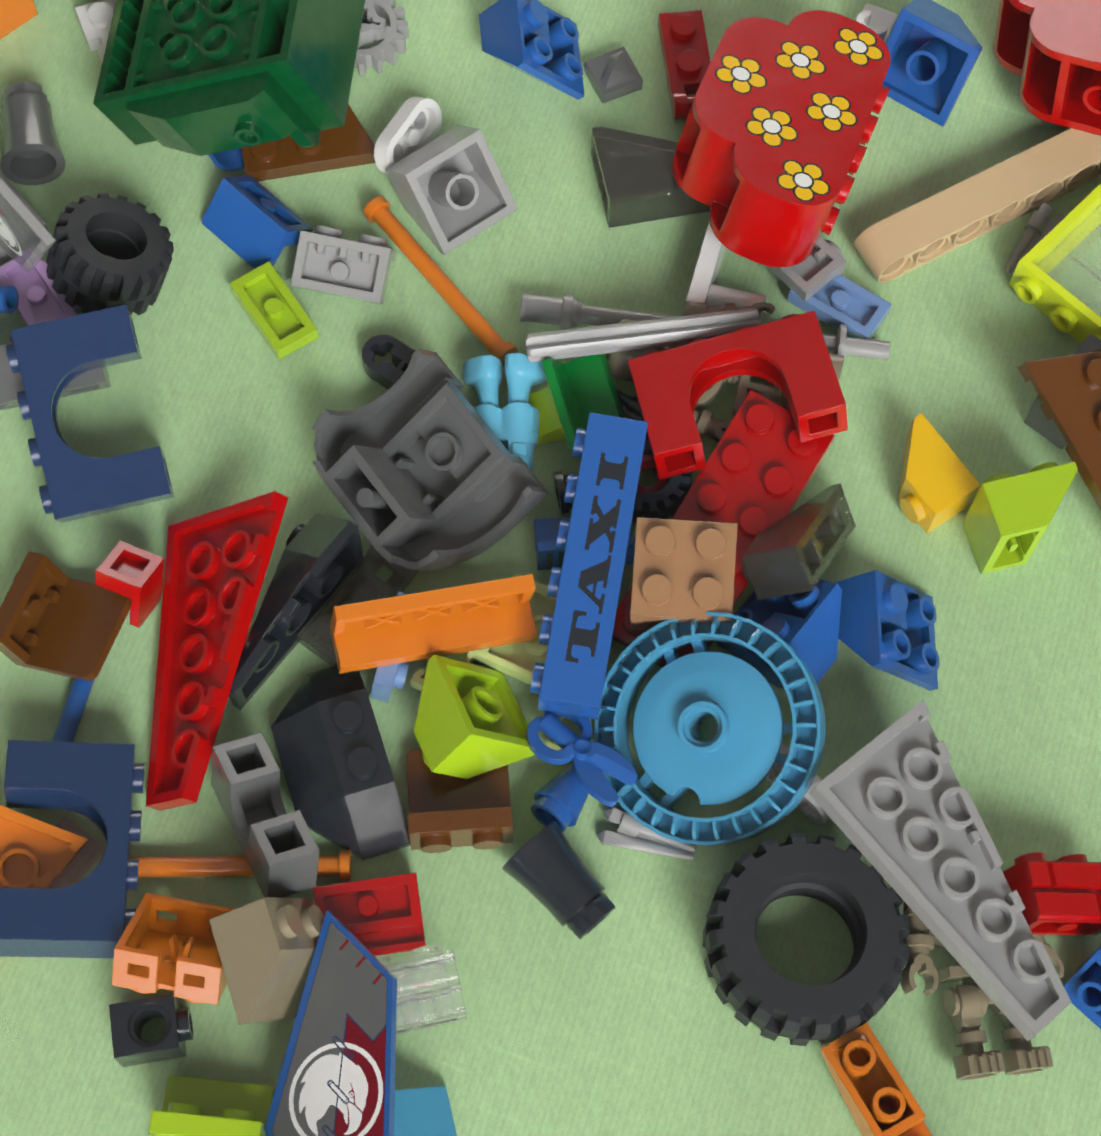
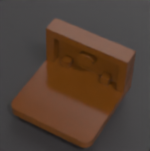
M28 551L0 607V651L19 666L83 681H92L99 675L130 610L131 599L97 586L95 583L71 579L44 554Z
M421 748L408 752L406 765L409 813L407 814L411 850L421 849L425 853H441L451 850L452 847L473 846L475 849L486 850L499 848L506 843H513V815L510 803L508 765L469 779L431 772L423 760Z

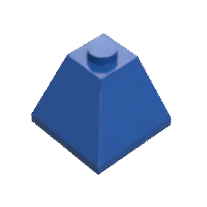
M912 0L902 8L886 43L891 61L882 86L890 88L889 98L943 127L947 123L983 47L958 14L932 0Z

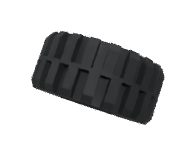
M805 833L789 834L784 843L778 844L775 838L760 843L755 853H744L735 861L729 874L725 873L716 889L706 916L707 921L703 930L702 947L706 948L707 956L704 964L708 977H714L717 983L715 993L723 1005L730 1002L737 1010L734 1017L747 1027L752 1022L762 1028L761 1036L773 1041L778 1036L790 1038V1045L806 1046L811 1040H819L821 1045L831 1043L841 1035L863 1025L881 1010L896 991L903 978L901 976L902 969L908 963L911 947L904 944V938L911 932L909 917L904 914L900 915L898 909L903 899L892 887L889 889L882 881L884 878L873 865L869 868L859 860L862 853L857 847L849 844L846 851L835 848V837L820 834L816 842H806ZM787 896H806L824 902L841 916L851 934L853 955L849 966L840 977L824 985H804L786 979L767 963L756 941V929L762 912L771 902Z

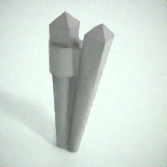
M1042 203L1027 221L1024 227L1025 232L1004 270L1011 272L1010 274L1013 276L1018 262L1066 216L1059 215L1054 221L1050 220L1048 216L1053 209L1049 203Z
M614 807L603 811L607 821L619 825L616 832L604 830L596 835L602 845L687 860L694 859L693 852L697 849L696 844L681 843L660 836L640 824L627 811L623 812Z

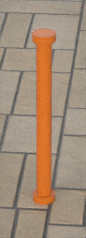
M383 196L372 199L365 206L363 215L369 222H376L485 348L493 356L499 358L502 367L505 366V356L518 352L515 345L510 341L505 342L391 213L389 210L390 203Z
M340 850V855H319L317 876H340V881H351V850ZM245 856L129 857V859H139L138 878L254 876Z

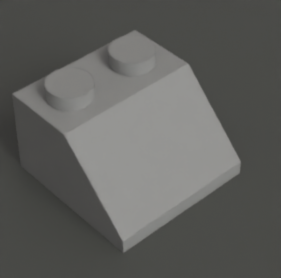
M457 125L385 169L404 209L440 253L444 255L518 209L481 130L477 128Z

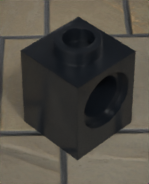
M174 994L109 1005L114 1059L122 1067L187 1057L185 1041L193 1040L194 1038L192 1016L189 1008L182 1009L181 1003L174 997ZM153 1018L165 1019L166 1030L160 1039L154 1042L142 1041L141 1030L147 1021Z

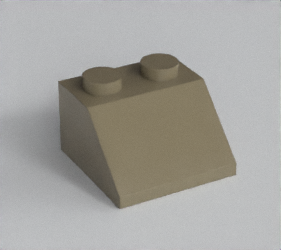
M264 897L209 919L239 1025L290 1020L296 1017L324 920V915L320 908L315 905L313 898Z

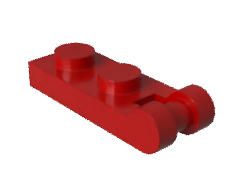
M702 10L659 13L658 29L674 120L687 119L695 96H687V94H696L711 62Z

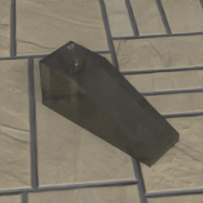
M841 483L831 485L758 534L742 555L743 573L746 580L752 583L758 600L813 590L856 526Z

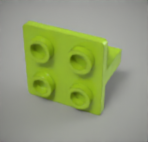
M170 1075L167 1079L162 1111L152 1110L148 1133L152 1136H266L264 1127L275 1091L270 1085Z

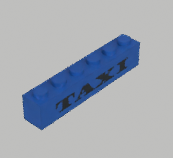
M590 412L587 429L577 428L572 457L581 458L579 475L569 473L564 503L573 504L571 520H560L556 549L565 550L562 568L552 566L547 596L557 598L554 616L543 615L539 644L548 645L545 664L535 662L530 688L531 693L539 694V710L598 720L648 422Z

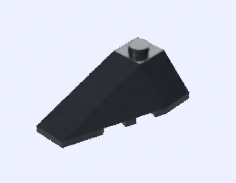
M315 514L306 525L303 523L299 524L289 535L286 541V548L244 645L229 697L232 705L240 711L364 567L365 563L359 528L353 522Z

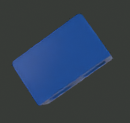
M250 175L224 177L202 218V224L254 269L268 261L274 267L284 246L298 245L300 231L312 232L313 230L311 226Z

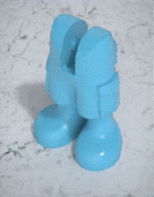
M511 353L505 356L508 405L500 409L499 386L503 378L501 361L493 355H482L469 359L463 364L462 379L466 385L475 388L477 392L479 406H476L474 409L512 456L521 457L532 471L534 447L537 446L539 438V410L528 404L531 386L539 385L547 380L542 361L530 362L527 355L521 353Z

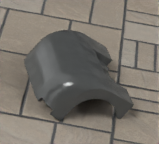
M420 348L412 354L411 361L401 378L374 401L350 411L325 409L319 415L312 427L316 431L314 447L317 457L313 464L322 480L376 551L389 563H395L409 570H440L467 561L492 547L510 532L549 492L521 457L512 456L461 393L460 390L464 386L437 352Z

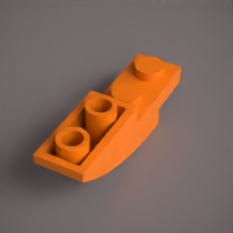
M867 1022L821 1048L820 1051L862 1136H932L924 1123L926 1115Z

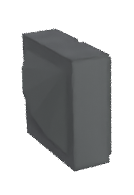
M625 47L585 61L584 71L602 103L642 89L643 79Z

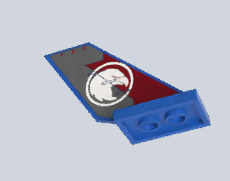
M328 910L325 913L264 1130L266 1136H394L397 979Z

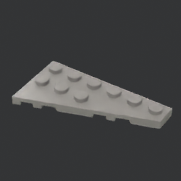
M922 700L819 782L809 794L1028 1041L1071 1003V1000L1043 943L1035 940L1022 913L1026 908L1017 890L1011 891L1000 868L1004 863L968 790L961 788L949 764L952 757L944 741H938L928 721L931 714L924 700Z

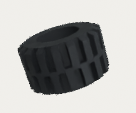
M98 193L97 198L85 195L80 197L78 203L74 201L69 203L64 213L61 212L53 234V238L56 241L50 247L46 258V263L48 264L46 269L47 277L54 280L52 288L57 294H65L64 301L71 307L78 305L83 308L82 313L84 314L127 304L131 315L133 312L141 315L147 311L148 305L153 306L162 288L174 251L173 242L169 241L171 234L167 227L160 226L161 219L155 213L149 214L145 211L146 206L139 202L136 204L128 202V197L118 195L117 198H110L108 193Z

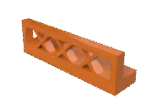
M533 574L334 606L330 631L339 674L428 659L433 655L446 656L535 640L537 630L530 606V599L536 589Z

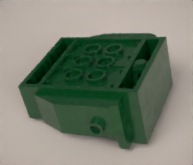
M116 0L93 104L135 145L158 141L164 147L204 156L247 146H257L262 143L284 139L289 135L301 148L317 146L321 130L345 125L365 0Z

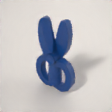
M545 711L543 717H537L531 721L526 735L530 750L539 759L548 764L562 765L572 760L574 772L581 785L593 798L602 804L613 807L619 799L615 789L603 772L631 786L636 784L638 774L624 756L613 748L590 741L593 729L589 718ZM558 717L568 718L574 722L580 729L581 736L578 737ZM541 730L562 750L557 751L547 747L540 740L538 731Z

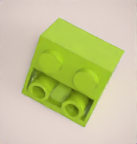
M1046 462L1032 468L1028 473L1012 477L1010 473L996 474L981 484L962 523L981 574L1027 563L1078 472L1075 462L1057 465L1056 462Z

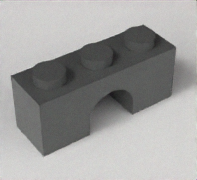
M262 733L213 746L211 785L263 896L284 898L315 888L320 850L300 810L286 813L279 786L280 769Z

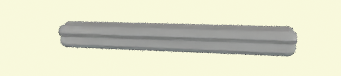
M746 308L528 334L525 339L526 355L530 362H538L548 358L555 360L682 345L696 339H709L732 333L741 327L760 325V316L757 309Z

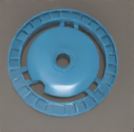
M706 612V615L714 616L712 623H699L695 619H691V623H678L679 620H666L638 636L621 653L608 672L604 682L598 720L594 719V742L613 748L635 768L638 778L636 784L632 786L621 782L605 772L603 774L615 789L620 805L640 824L660 836L681 843L717 846L735 844L759 836L779 824L799 805L811 788L821 765L826 740L825 711L820 690L811 670L791 645L778 634L750 619L730 613ZM718 617L732 618V623H720ZM717 641L738 644L754 651L765 660L779 677L787 693L792 712V724L783 722V714L777 695L768 680L756 668L735 656L720 652H709L706 642ZM692 645L694 653L682 657L679 656L678 650ZM663 659H666L667 665L659 670L644 688L634 714V744L640 763L645 770V773L640 777L633 762L629 745L631 708L643 681ZM714 715L718 722V732L712 740L704 742L699 733L700 724L707 716ZM783 734L792 735L788 755L780 753ZM775 763L784 765L772 786L756 801L739 811L720 817L695 818L673 809L689 789L696 792L700 805H719L732 802L758 787L771 772ZM654 784L666 792L661 800L650 791Z

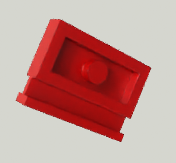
M416 873L313 888L315 905L320 908L324 917L326 910L332 912L375 957L426 949Z

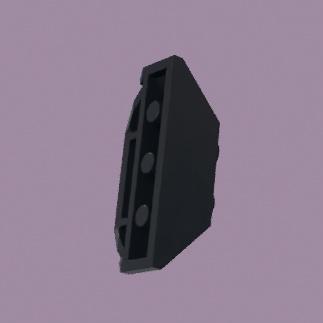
M338 665L307 674L271 726L294 810H300L310 830L346 850H351L353 855L362 860L410 846L408 828L396 784L360 671L339 674Z

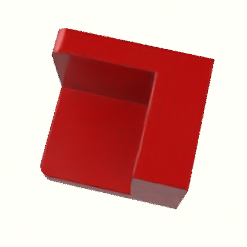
M119 541L96 569L95 585L131 599L130 625L140 628L160 602L162 597L164 558Z

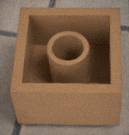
M637 517L630 610L631 629L649 630L666 620H679L678 623H691V619H695L699 623H712L714 616H708L706 612L732 614L738 523ZM718 617V621L720 623H732V618Z

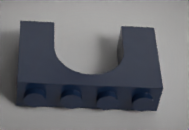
M127 304L11 329L13 343L6 345V352L12 372H20L24 390L17 392V399L23 419H31L35 437L28 439V446L34 466L43 467L46 485L39 486V492L45 514L53 513L54 519L63 523L173 498L174 493L164 451L160 446L114 457L92 458L72 450L63 439L58 427L57 409L59 400L65 388L72 380L89 370L142 359L132 315Z
M8 740L4 782L7 808L62 809L79 813L90 819L100 829L107 847L102 860L95 870L86 878L71 886L57 889L0 888L1 957L114 958V948L132 916L136 913V909H126L127 890L137 891L139 859H129L130 841L140 842L142 810H132L133 793L143 794L145 763H135V744Z

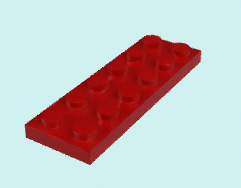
M752 390L748 393L707 460L706 468L701 470L672 518L673 520L738 523L733 608L832 445L835 437L832 434L800 442L791 411ZM632 585L617 608L612 635L613 640L625 647H628L638 636L648 631L631 629ZM714 641L706 642L708 650ZM691 645L678 650V653L682 657L694 653ZM663 659L658 666L663 668L667 665L666 659Z

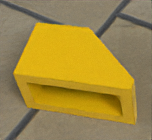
M921 413L914 418L906 437L898 499L905 516L912 523H918L928 534L971 506L981 484Z

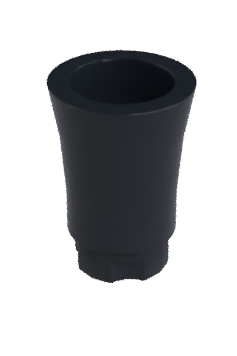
M556 821L550 823L532 837L502 868L503 871L524 886L547 908L562 927L567 925L569 930H572L580 940L615 909V905L608 896L602 893L605 887L590 872L572 848Z

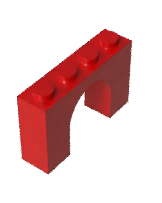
M815 310L803 314H789L777 321L754 327H741L732 333L709 339H696L687 345L661 352L651 351L641 357L628 360L642 419L644 422H648L647 437L659 480L706 468L703 446L694 418L695 407L700 397L709 387L729 377L740 375L756 376L776 385L787 399L800 442L848 430L846 402Z

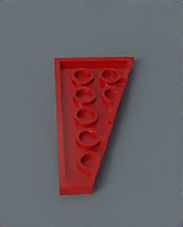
M276 491L168 526L146 807L162 811L197 803L212 748L217 737L288 502V497Z

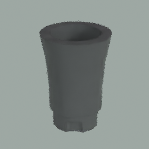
M23 81L14 85L10 84L4 89L2 95L3 149L1 171L9 180L22 185H41L58 178L65 169V159L57 140L51 105L47 100V96L42 92L41 85L30 81Z

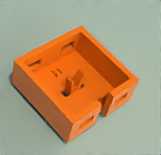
M145 893L136 909L135 915L132 916L114 948L112 985L129 988L144 994L156 993L159 989L174 991V997L183 998L188 1002H205L218 1005L227 981L209 919L234 909ZM158 911L177 914V920L159 918Z

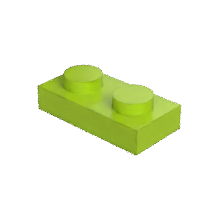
M269 261L229 283L232 294L278 360L319 338L316 326Z

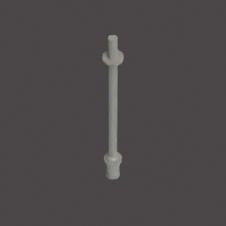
M523 292L520 309V322L528 321L561 325V330L571 329V327H576L580 323L601 326L618 324L623 319L643 321L678 317L582 305L579 300H575L572 294H565L564 298ZM840 324L836 335L823 334L829 353L888 360L890 342L846 337V325Z

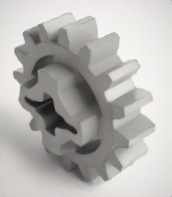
M365 0L354 68H358L360 77H365L369 67H373L378 74L382 73V63L384 61L395 65L397 63L396 52L405 53L406 39L409 38L408 21H405L404 8L396 7L395 0Z

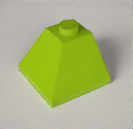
M433 655L428 660L414 734L422 749L423 760L431 772L469 779L535 755L530 750L526 740L529 725L504 673L438 655Z

